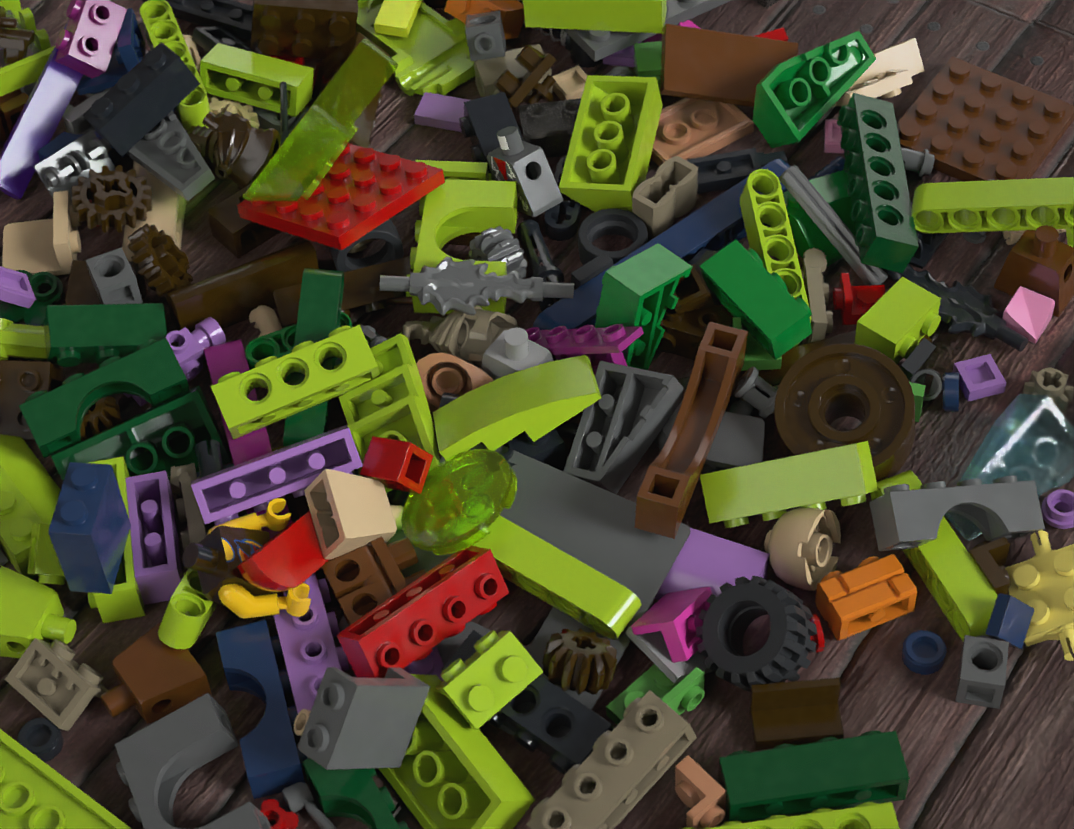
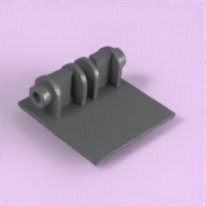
M90 130L33 166L53 200L54 192L68 190L70 198L73 197L72 186H78L79 176L89 178L88 170L90 169L97 173L102 172V166L105 165L110 171H115L116 169L108 156V152L111 151L110 144L104 138L98 140L93 130Z

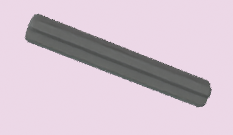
M796 165L784 171L779 177L781 183L866 285L882 284L886 280L887 274L882 268L861 263L859 248L855 245L854 234Z

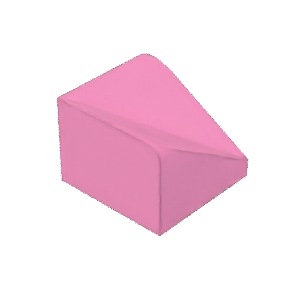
M1020 286L1005 308L1002 319L1006 321V326L1036 344L1052 319L1055 301Z

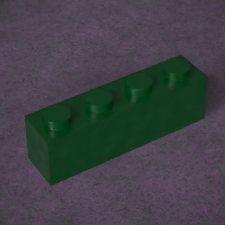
M873 730L857 737L844 739L827 737L811 744L798 746L781 744L771 750L758 752L741 750L725 757H719L718 781L719 785L726 790L725 811L728 822L739 821L748 823L766 820L774 815L790 817L810 814L815 810L823 808L840 810L854 808L866 802L881 804L905 800L910 779L896 731L882 733Z

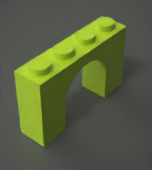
M445 179V183L419 200V212L422 220H416L415 241L418 242V246L412 247L410 253L411 269H414L413 273H420L424 265L435 268L445 257H450L441 249L446 243L457 236L467 233H481L486 229L498 226L503 229H509L512 234H515L518 215L517 182ZM452 257L453 262L464 261ZM475 261L474 265L487 263L488 269L485 274L495 272L497 276L507 275L506 262ZM406 292V297H412L414 313H439L432 303L429 302L422 305L418 296H412L409 292ZM500 297L497 302L488 299L490 305L480 307L483 310L505 314L507 298ZM449 310L446 314H450L454 310Z

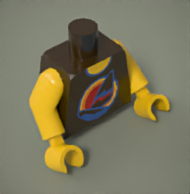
M275 498L271 500L266 513L257 516L256 512L219 524L211 528L207 536L198 544L190 543L185 548L182 557L183 564L186 568L198 571L202 594L206 599L227 607L243 619L253 618L259 620L263 616L280 614L279 610L286 609L290 615L295 617H301L307 613L311 599L308 598L310 587L306 583L288 590L287 596H284L283 591L269 592L256 588L241 575L242 573L237 568L241 562L270 540L269 532L262 531V527L267 526L273 531L285 529L291 513L283 516L275 514L284 510L286 505L285 499Z

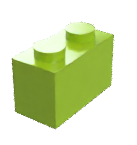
M902 276L857 321L854 344L875 349L898 364L903 358L907 359L918 346V342L925 335L931 336L936 331L941 321V316L938 315L941 298Z

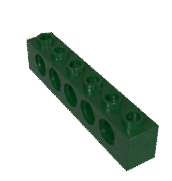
M853 93L847 106L843 105L837 117V125L841 128L842 138L840 146L841 149H844V172L847 173L849 181L847 193L852 201L851 219L855 222L856 228L855 245L859 248L862 264L903 273L919 246L914 218L911 216L912 207L893 103Z

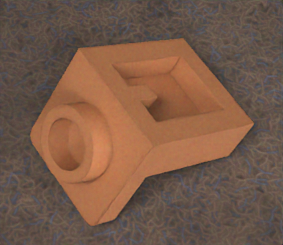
M689 755L686 756L675 766V791L681 801L691 808L686 815L687 828L705 829L717 827L725 816L726 790Z

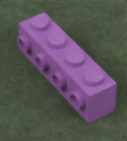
M344 425L191 481V488L204 523L207 524L214 521L215 526L238 518L237 512L253 507L255 512L265 510L271 500L292 493L294 498L305 495L304 490L325 469L356 475L354 469L363 467L350 429Z
M313 573L303 582L310 587L308 598L311 599V603L307 613L304 616L295 617L290 615L286 609L279 610L280 614L274 615L297 713L302 709L311 711L326 668L336 667L342 672L349 671L347 657L342 646L335 647L333 640L340 633L335 612L326 613L324 604L331 602L326 579L317 580L316 573ZM288 590L283 591L284 596H287Z

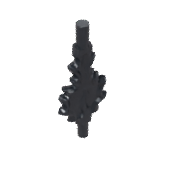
M910 264L907 265L903 273L882 269L888 274L887 278L894 282H897L903 276L941 298L938 315L941 316L940 323L948 326L950 334L966 332L971 333L974 338L980 335H984L992 340L997 338L1019 352H1022L1027 346L1029 339L1006 326V321L1002 319L1003 312L993 308L992 295H982L970 284L967 287H963L957 280L949 288L944 281L937 282L933 279L928 270L918 272Z

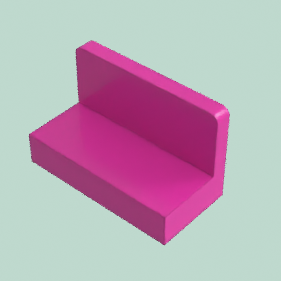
M710 586L665 594L631 625L633 635L661 631L672 663L687 661L698 650L697 645L703 642L702 639L696 636V627L703 626V620L698 618L701 610L707 611L711 605L707 602V599L712 594Z

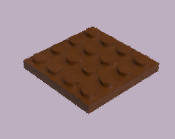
M952 56L898 121L897 129L900 146L921 152L924 149H928L930 154L935 155L933 169L963 182L987 181L988 179H1030L1074 121V105Z

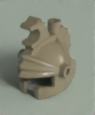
M474 306L476 311L474 316L454 310L446 318L433 316L429 322L406 321L405 325H403V335L408 338V341L411 339H421V344L430 343L438 353L451 354L476 367H481L483 354L504 330L516 328L517 320L501 312L483 310L480 306Z

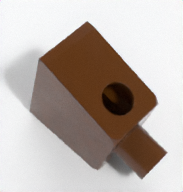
M1044 225L1036 230H1026L1009 252L994 284V288L1014 296L1019 287L1022 286L1049 297L1055 301L1052 315L1059 317L1074 297V248L1058 241L1059 233L1052 226Z
M161 622L112 661L111 664L119 685L100 695L105 708L112 718L135 706L146 723H154L207 693L213 697L205 672L189 650L175 649L161 641L158 636Z

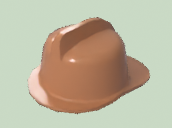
M447 353L428 354L416 363L429 410L432 412L439 409L443 392L462 396L471 390L494 381L482 369L466 362L460 357Z

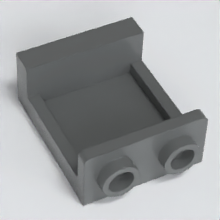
M328 667L313 703L298 749L327 770L400 768L430 686L398 667H388L385 678H354L336 667Z

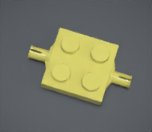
M1038 531L1039 539L1034 532L1031 534L1030 540L1033 544L1035 556L1005 568L1011 582L1009 594L1035 609L1024 641L1025 645L1028 647L1046 640H1060L1064 659L1073 661L1074 544L1058 550H1052L1048 533L1046 531Z

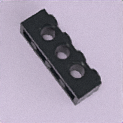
M473 630L442 667L441 671L443 672L459 658L463 662L467 661L477 652L473 646L483 636ZM541 675L488 720L490 724L497 728H500L503 724L515 732L513 737L527 750L534 752L538 748L550 757L548 762L563 775L574 765L582 764L593 752V746L597 739L604 732L613 730L610 722ZM524 702L536 704L533 710L528 713L520 714L515 712L516 708ZM557 726L571 728L564 737L554 738L550 736V732Z

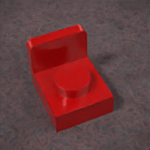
M841 273L839 287H833L834 310H840L842 324H857V321L886 293L885 285L851 286L849 273Z

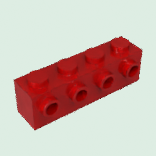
M466 545L336 636L356 678H385L388 667L403 669L413 661L429 656L433 651V647L445 638L461 633L465 629V624L476 616L492 611L497 606V601L509 594V590L491 549Z

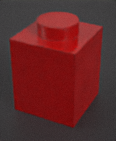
M372 436L360 475L379 480L388 489L421 495L433 455L411 442Z

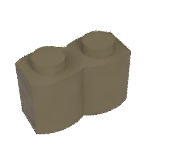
M679 156L665 161L658 168L655 177L643 181L633 193L632 213L639 216L646 224L648 237L651 239L672 227L675 218L685 215L696 204L698 167Z

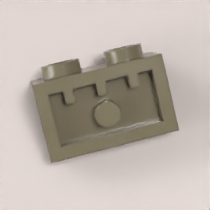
M35 638L5 680L59 729L69 731L93 697L100 698V695L107 692L108 689L100 683L103 676L84 663L80 666L73 660L76 653L66 644L56 639L51 644Z

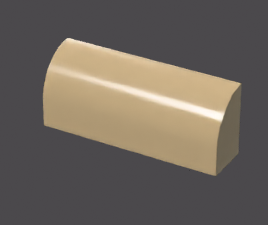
M134 161L133 169L136 170V178L145 176L147 185H151L152 211L147 212V219L145 221L136 219V228L133 229L127 224L125 225L122 249L127 260L132 261L131 257L134 256V253L128 248V245L131 243L128 237L145 224L149 226L155 225L158 232L163 230L166 235L172 237L176 246L181 250L186 200Z

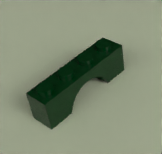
M164 338L158 342L157 340L146 341L139 345L135 350L136 352L123 358L120 356L109 358L100 364L99 369L86 375L84 373L72 375L63 381L62 386L49 392L41 390L27 397L26 402L19 405V408L43 457L46 458L80 442L81 425L85 414L94 403L108 395L118 393L136 395L155 407L189 391L187 378L167 339Z
M311 758L302 761L308 785L327 818H352L362 822L370 829H409L404 821L397 824L391 812L395 810V805L389 791L385 786L378 788L372 778L376 776L375 768L327 770Z

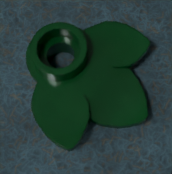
M17 270L27 274L36 300L30 308L3 301L0 304V318L11 320L13 324L24 321L26 325L43 326L47 305H55L63 296L62 282L58 277L49 272H38L33 275L26 270ZM44 290H50L46 293H41Z

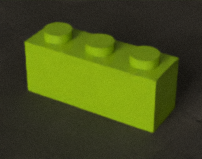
M217 43L200 61V78L208 94L280 113V83L284 81L287 84L288 115L296 117L312 99L314 68Z

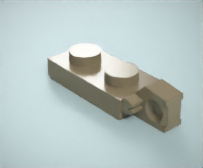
M195 463L178 467L173 466L171 467L170 474L172 492L182 497L176 499L180 523L187 522L188 530L181 531L184 550L190 543L198 544L207 536L206 524L191 488V481L198 479Z

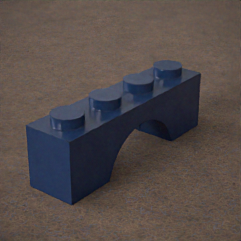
M266 620L216 632L229 689L250 693L258 697L266 705L263 718L257 727L239 740L253 798L258 799L281 793L283 789L297 782L305 783L302 761L307 760L308 756L298 749L299 743L295 742L293 734L294 722L298 713L296 705L287 706L285 696L293 694L287 669L278 671L276 661L284 659L279 635L270 636Z

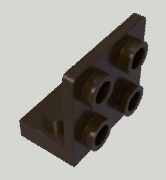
M0 360L1 435L35 440L19 405L25 403L26 398L41 390L51 391V383H63L64 368L51 362Z

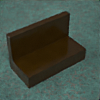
M839 677L751 685L749 715L755 750L772 749L781 744H792L794 746L811 744L827 737L843 739L844 731L838 705L841 686Z

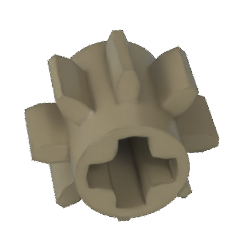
M1052 367L1042 369L1039 372L1033 370L1029 382L1024 384L1022 397L1030 398L1028 409L1034 410L1045 417L1054 415L1058 411L1064 414L1068 402L1072 401L1074 395V387L1066 385L1069 375L1063 374L1060 370Z

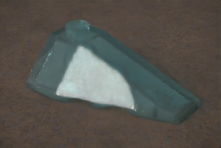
M1019 394L994 422L960 481L980 478L982 484H992V480L1005 476H1017L1018 482L1035 480L1038 498L1040 499L1039 496L1053 487H1061L1074 477V427L1048 395ZM946 512L945 516L965 540L971 541L982 534L981 530L965 516Z

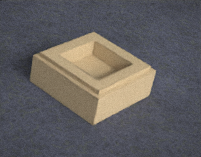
M579 65L552 76L556 80L552 90L566 106L581 101L587 74Z

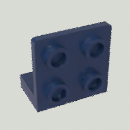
M132 8L126 11L117 38L118 43L115 44L106 72L93 79L83 74L76 88L78 95L96 94L113 87L123 75L127 74L145 57L146 42Z

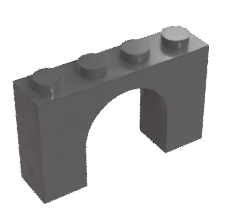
M209 693L115 744L120 758V762L116 763L118 774L125 785L130 787L133 797L128 800L129 806L135 818L143 824L144 829H179L176 828L173 820V803L181 784L199 767L239 746L226 711ZM249 801L217 820L196 829L272 828L268 818Z

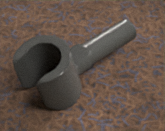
M297 782L282 790L284 801L290 812L295 813L305 808L308 815L322 829H336L330 820L319 810L305 783Z

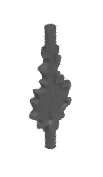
M448 256L435 268L424 265L420 273H410V276L380 275V291L409 292L412 296H418L422 305L429 302L432 303L442 316L449 310H456L474 316L476 314L474 306L486 307L490 305L488 299L497 302L500 297L510 298L523 304L526 298L532 301H543V297L573 299L574 283L543 282L541 277L521 279L518 271H513L503 276H497L495 272L485 274L488 269L487 263L474 265V259L453 262L452 257Z

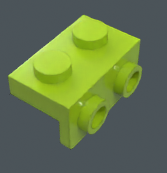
M494 630L488 632L474 644L473 647L477 651L465 662L461 658L457 659L440 674L443 681L436 686V689L442 695L448 697L475 730L479 729L543 673V670L511 631H501L498 634Z

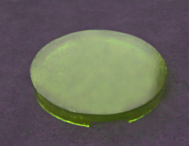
M488 449L465 451L441 462L439 466L428 472L421 495L410 493L404 505L401 521L405 535L415 547L432 551L435 555L455 553L476 544L491 533L488 527L499 517L504 508L510 509L517 491V477L513 468L501 454Z

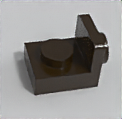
M1005 537L992 542L983 541L969 550V554L997 595L999 593L1007 595L1011 585L1009 574L1004 567L1010 543Z

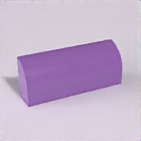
M690 528L691 532L654 599L660 600L665 594L709 586L712 594L719 596L722 593L719 588L726 582L735 586V578L743 576L749 580L752 579V576L762 577L767 580L769 553Z

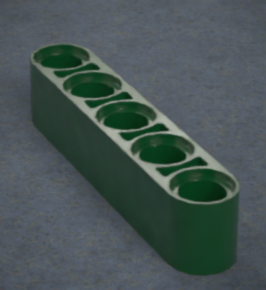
M304 268L294 347L306 341L316 343L329 337V333L340 327L344 292L343 271ZM336 357L325 359L321 366L327 370H334ZM300 372L291 373L289 385L300 384L304 380L305 375ZM331 399L285 418L283 446L292 445L328 432Z

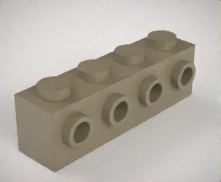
M650 690L643 698H636L626 708L622 721L612 731L604 732L597 739L593 746V752L582 764L574 765L565 774L562 780L563 785L551 798L543 799L536 805L531 814L532 819L526 825L530 829H614L697 738L690 724Z

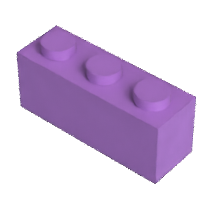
M166 471L127 477L125 479L129 520L131 523L130 531L135 579L144 605L168 601L183 579L175 501Z

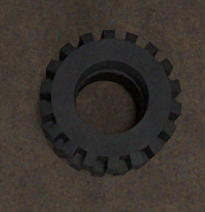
M744 576L735 578V586L726 582L719 587L722 592L719 596L711 594L707 599V602L711 604L707 611L702 609L698 617L703 620V626L696 627V636L703 640L702 643L697 645L699 654L707 657L704 663L710 670L716 672L715 675L743 690L751 692V685L780 683L786 680L797 681L801 677L797 671L801 667L808 669L811 661L806 657L808 652H815L817 644L810 639V636L817 634L816 625L809 621L813 617L809 608L802 605L803 601L777 583L771 580L767 581L758 576H752L751 580ZM769 615L771 630L767 642L756 653L745 656L743 637L746 629L758 617Z

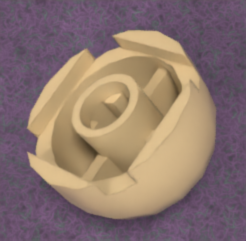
M799 507L784 513L775 523L773 529L767 533L764 544L765 552L769 553V562L776 576L791 586L808 591L817 590V583L828 573L835 571L839 557L831 556L833 542L840 543L839 521L835 512L827 509Z

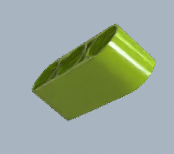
M188 569L172 594L161 621L158 636L169 647L175 649L191 648L218 603L206 599L202 594L198 571Z

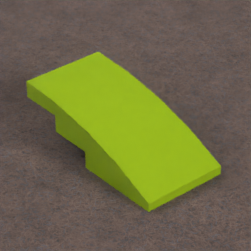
M400 333L370 348L377 362L380 376L339 396V400L362 465L371 438L376 436L411 442L433 455L429 473L441 467L436 435L421 377L408 338ZM341 363L334 366V369L338 368ZM362 467L357 468L359 475ZM385 488L386 493L389 492V491H391V490H394V489Z
M586 355L546 362L505 375L465 393L434 411L433 418L439 453L450 463L480 442H483L488 450L493 452L524 431L535 442L601 399L589 358Z

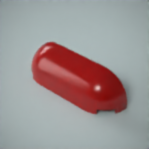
M309 510L241 562L237 568L242 573L241 575L256 588L269 592H282L301 585L330 559L323 558Z

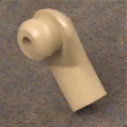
M260 305L250 312V323L256 322L254 327L261 331L259 337L283 329L275 311L269 306Z

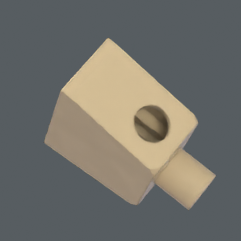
M325 469L304 490L324 559H334L360 547L371 545V541L383 537L386 543L396 534L397 530L403 529L406 524L407 514L405 508L400 505L389 504L385 487L379 480Z

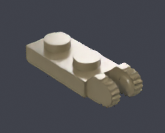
M814 247L804 252L803 268H801L809 308L812 312V334L806 337L807 344L825 339L826 333H832L833 328L832 311L826 310L825 306L829 302V284L823 283L824 277L822 275L827 266L826 255H824L825 253L822 250L815 249Z

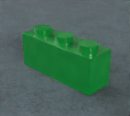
M734 240L700 265L702 277L709 291L734 317H741V325L775 360L812 334L810 323L812 312L809 306L801 297L794 298L787 291L785 282L776 272L770 274L763 267L761 258L752 248L746 250L737 240Z

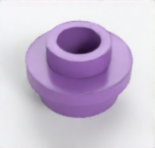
M1064 489L1055 490L1044 498L1041 512L1045 522L1059 529L1074 527L1073 492Z

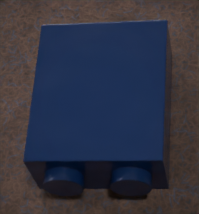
M70 462L48 533L70 591L112 594L131 523L112 465Z

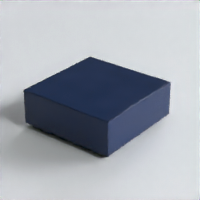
M999 593L986 634L996 640L1009 642V647L1022 650L1035 609L1011 595Z

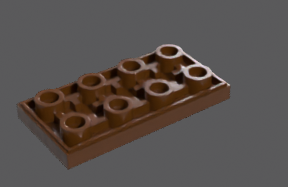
M665 24L662 28L660 94L754 107L756 85L776 64L798 56V43Z

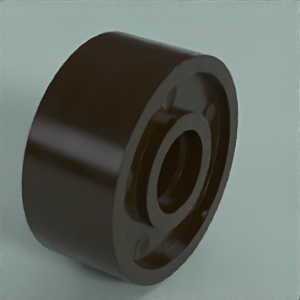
M834 344L821 347L806 354L792 365L778 387L774 414L779 443L784 457L868 441L876 482L894 476L908 459L915 437L914 394L904 372L885 354L858 344ZM845 416L854 417L862 422L857 428L850 431H839L830 426L833 421Z

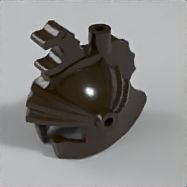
M227 110L217 115L211 111L208 112L202 121L205 126L192 125L186 131L192 142L200 145L201 156L210 159V165L216 175L225 181L231 179L238 185L237 189L239 190L249 185L252 179L256 181L262 176L267 175L271 162L281 146V136L277 129H257L252 127L248 119L241 117L238 113H230Z

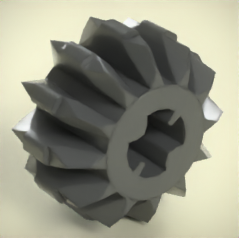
M500 226L491 227L482 231L481 234L470 241L471 251H469V257L475 261L506 262L507 274L518 271L521 279L526 277L525 268L527 267V262L523 257L524 250L520 248L519 240L513 238L509 229H503Z

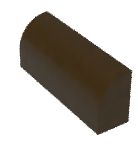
M304 240L166 294V300L171 320L177 331L186 327L189 332L195 330L196 324L208 317L215 319L221 328L224 329L249 319L250 312L260 305L269 306L272 309L277 308L273 296L275 290L301 284L304 268L319 269L316 250L308 240Z

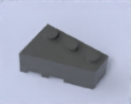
M600 361L595 378L601 399L584 409L564 472L617 494L683 400L686 390L674 375Z

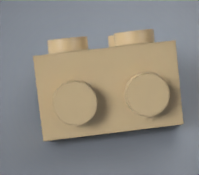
M68 190L54 192L52 219L10 223L4 227L2 267L14 271L26 270L33 275L38 272H49L54 276L70 274L72 261L77 260V253L81 252V240L77 230V226H81V222L78 221L77 212H73Z

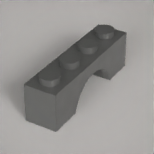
M1005 476L992 480V484H982V480L976 478L956 483L957 487H946L945 481L924 484L920 486L921 489L910 490L908 484L887 487L884 489V495L869 502L879 551L917 548L937 539L938 528L946 512L957 513L971 520L981 530L987 541H995L1002 537H1005L1007 540L1021 539L1034 532L1037 533L1044 530L1045 526L1035 480L1018 482L1017 476Z

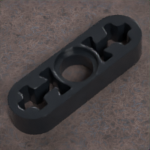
M567 155L563 156L557 163L554 178L558 188ZM575 200L562 201L545 211L544 220L547 236L556 241H565L574 237L578 230L583 205ZM560 214L566 215V220L563 221V224H559Z

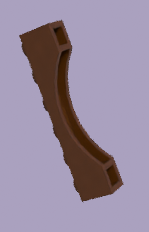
M709 322L698 348L687 389L674 425L660 454L650 464L637 494L634 528L675 539L744 365L748 331Z

